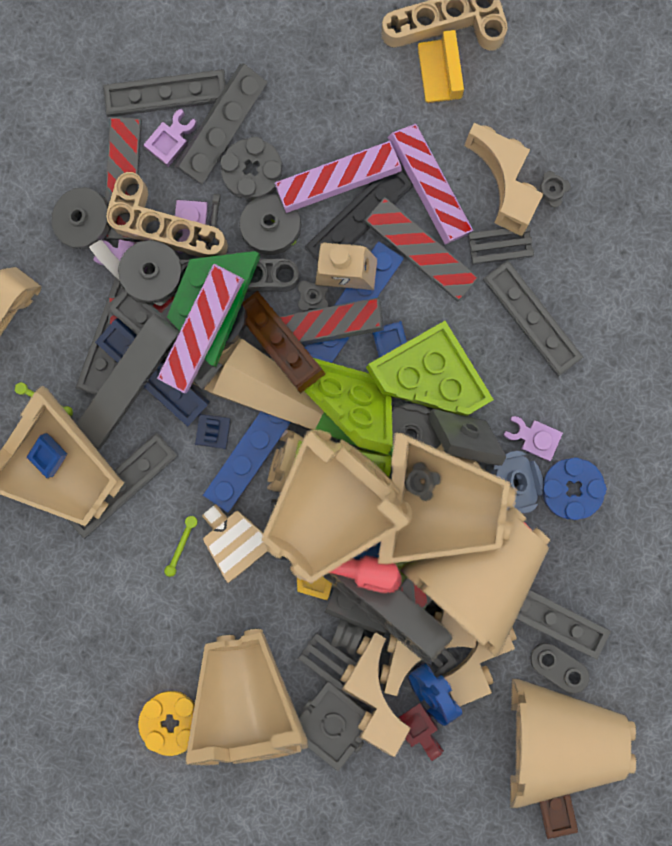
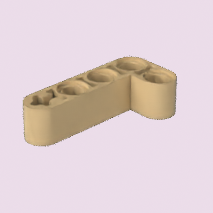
M429 0L387 13L382 22V39L388 46L400 47L442 35L443 31L459 30L473 26L480 46L490 51L500 48L508 28L500 0H486L491 5L488 8H480L476 4L478 0ZM456 8L461 12V15L452 17L447 13V10ZM424 16L429 17L432 23L424 26L417 19ZM408 20L411 21V30H410V23L407 24V21H408ZM396 25V28L400 30V32L395 33V30L391 29V26ZM494 28L500 35L490 37L485 33V30Z
M126 172L118 177L106 215L108 223L118 234L140 241L153 240L163 242L173 250L201 258L226 254L228 243L219 229L145 208L148 188L140 176L134 172ZM133 183L139 184L137 193L131 196L125 195L127 186ZM120 214H130V219L125 225H117L116 221ZM150 222H160L158 231L152 234L146 233V226ZM179 230H190V236L186 241L178 242L175 240V235ZM198 234L203 241L212 242L213 238H216L219 245H213L211 250H209L206 243L198 240Z
M17 267L0 270V336L18 309L28 307L33 302L31 298L34 294L38 296L41 291V285Z

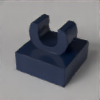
M199 414L195 445L227 449L231 418Z

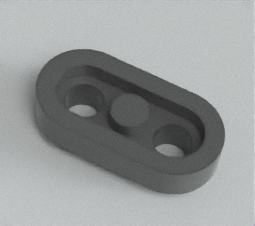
M541 643L532 650L530 655L532 667L551 682L569 693H579L587 687L589 683L587 668L564 651L550 643ZM545 654H551L553 657L550 665L542 663V657ZM572 672H577L579 675L576 683L569 682L568 677Z

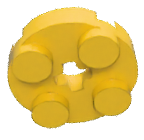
M165 691L157 694L144 705L139 716L138 727L140 736L149 750L165 756L179 755L187 750L195 706L191 698L182 692ZM168 714L173 715L174 720H179V726L174 727V732H169L167 727L162 726V721L167 719Z

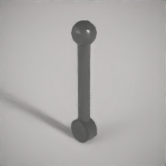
M214 193L210 226L216 228L221 195ZM214 238L212 242H207L209 250L213 246Z

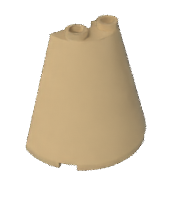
M41 386L21 413L22 419L0 450V495L86 526L93 516L97 519L100 518L109 505L104 501L108 494L115 497L124 481L119 479L120 477L51 392L44 386ZM48 433L68 454L55 475L50 478H46L27 458L39 436Z
M311 430L306 434L261 538L266 544L267 550L277 558L286 557L292 563L290 567L292 573L308 583L314 582L400 530L412 519L409 504L406 501L401 504L397 498L401 491L376 464L347 442L341 440L337 444L330 440L331 434L321 430Z
M395 434L391 464L393 466L392 482L401 491L397 496L401 504L404 501L409 504L412 519L406 526L381 540L378 563L389 564L501 549L502 540H509L512 521L505 520L507 507L514 508L516 488H511V483L405 434ZM419 462L424 463L431 472H438L441 476V483L435 486L432 491L433 497L428 501L421 500L420 496L413 495L405 487V480L413 471L414 464ZM421 479V484L423 485L425 484V480Z
M515 507L506 511L505 520H511L512 523L509 540H502L501 549L413 560L400 570L495 657L500 654L546 556L549 549L547 544L550 542V539L538 528L532 531L523 523L527 518Z
M247 630L244 632V636L237 640L234 635L219 636L216 638L217 642L205 644L186 754V764L218 765L219 762L247 763L301 752V745L302 749H307L306 735L263 634V630Z
M512 679L511 711H516V775H511L510 808H520L624 780L627 778L628 773H635L636 757L635 754H631V741H634L636 737L634 721H628L625 715L520 679Z

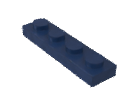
M116 318L95 343L118 363L137 335L120 319ZM163 359L144 388L188 427L210 401L192 385L188 393H183L157 379L165 363Z

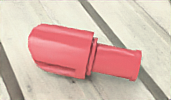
M367 555L360 560L350 559L329 572L330 574L333 573L355 579L357 587L380 593H393L401 585V575L394 563L381 564L378 563V558Z

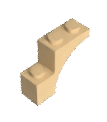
M474 123L464 146L475 152L485 161L496 179L500 203L494 223L523 236L543 196V193L537 191L533 185L516 181L530 149L524 147L518 140L507 139L497 134L489 126H480Z
M442 608L440 612L435 611L433 618L441 623L453 638L446 648L468 647L475 649L477 640ZM390 634L387 652L391 653L389 665L383 664L379 683L384 684V693L397 696L403 679L421 659Z
M513 627L499 655L515 649L512 641L517 638ZM476 641L475 649L472 648L468 656L458 666L442 675L451 686V698L459 706L492 693L489 685L494 683L487 665L481 667L480 663L495 656L478 641Z
M375 632L371 639L367 636L364 637L356 653L361 655L355 666L352 664L348 665L340 680L345 683L342 688L343 691L374 709L372 714L366 711L357 727L362 731L359 738L391 757H395L411 728L395 716L383 697L379 684L378 664L386 638Z

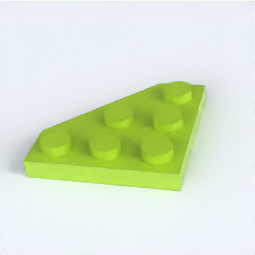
M446 321L434 326L366 366L382 394L441 411L468 416L494 400Z
M315 359L325 372V375L304 392L358 447L388 454L393 446L391 396L380 392L370 373Z

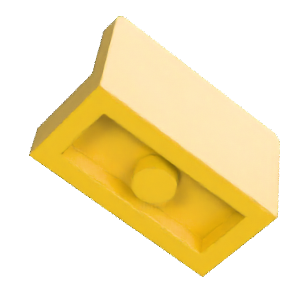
M456 30L443 31L442 40L418 44L424 96L427 103L462 99L464 92Z

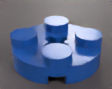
M576 457L558 461L548 469L543 479V499L546 506L553 514L564 519L579 520L594 514L602 505L607 490L603 476L598 468L591 462ZM570 481L574 484L578 481L580 483L579 491L581 494L578 497L576 495L569 497L566 494L569 489L566 486L567 482Z
M422 663L410 672L408 680L420 702L425 700L431 707L427 711L438 723L446 726L462 715L459 705L449 696L448 693L452 689L442 675L436 678L426 663Z

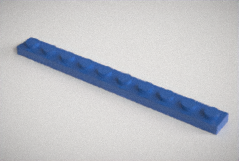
M378 241L371 251L377 258L374 290L346 288L334 306L378 298L404 258ZM350 337L308 344L305 349L313 358L333 363ZM260 412L203 496L229 513L291 422Z

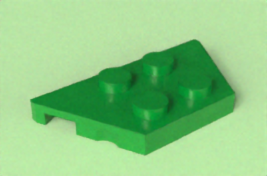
M251 251L190 259L167 315V318L181 331L213 264L244 279L205 357V360L215 368L260 259L258 252Z

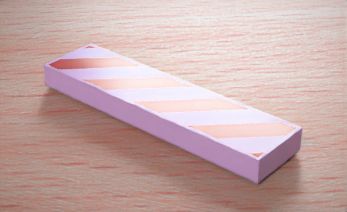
M417 124L392 132L388 139L391 141L400 162L444 244L451 243L473 232L468 219Z
M391 141L280 180L275 182V186L284 210L288 213L401 172L402 170Z
M213 264L157 379L183 393H188L244 281L243 278Z

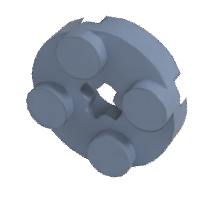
M512 451L505 453L507 457L502 466L488 464L486 472L510 482L511 488H515L513 479L518 480L519 486H516L514 507L522 514L529 513L538 506V504H535L537 498L543 494L542 473L534 460L529 461L523 456L527 455L524 452Z

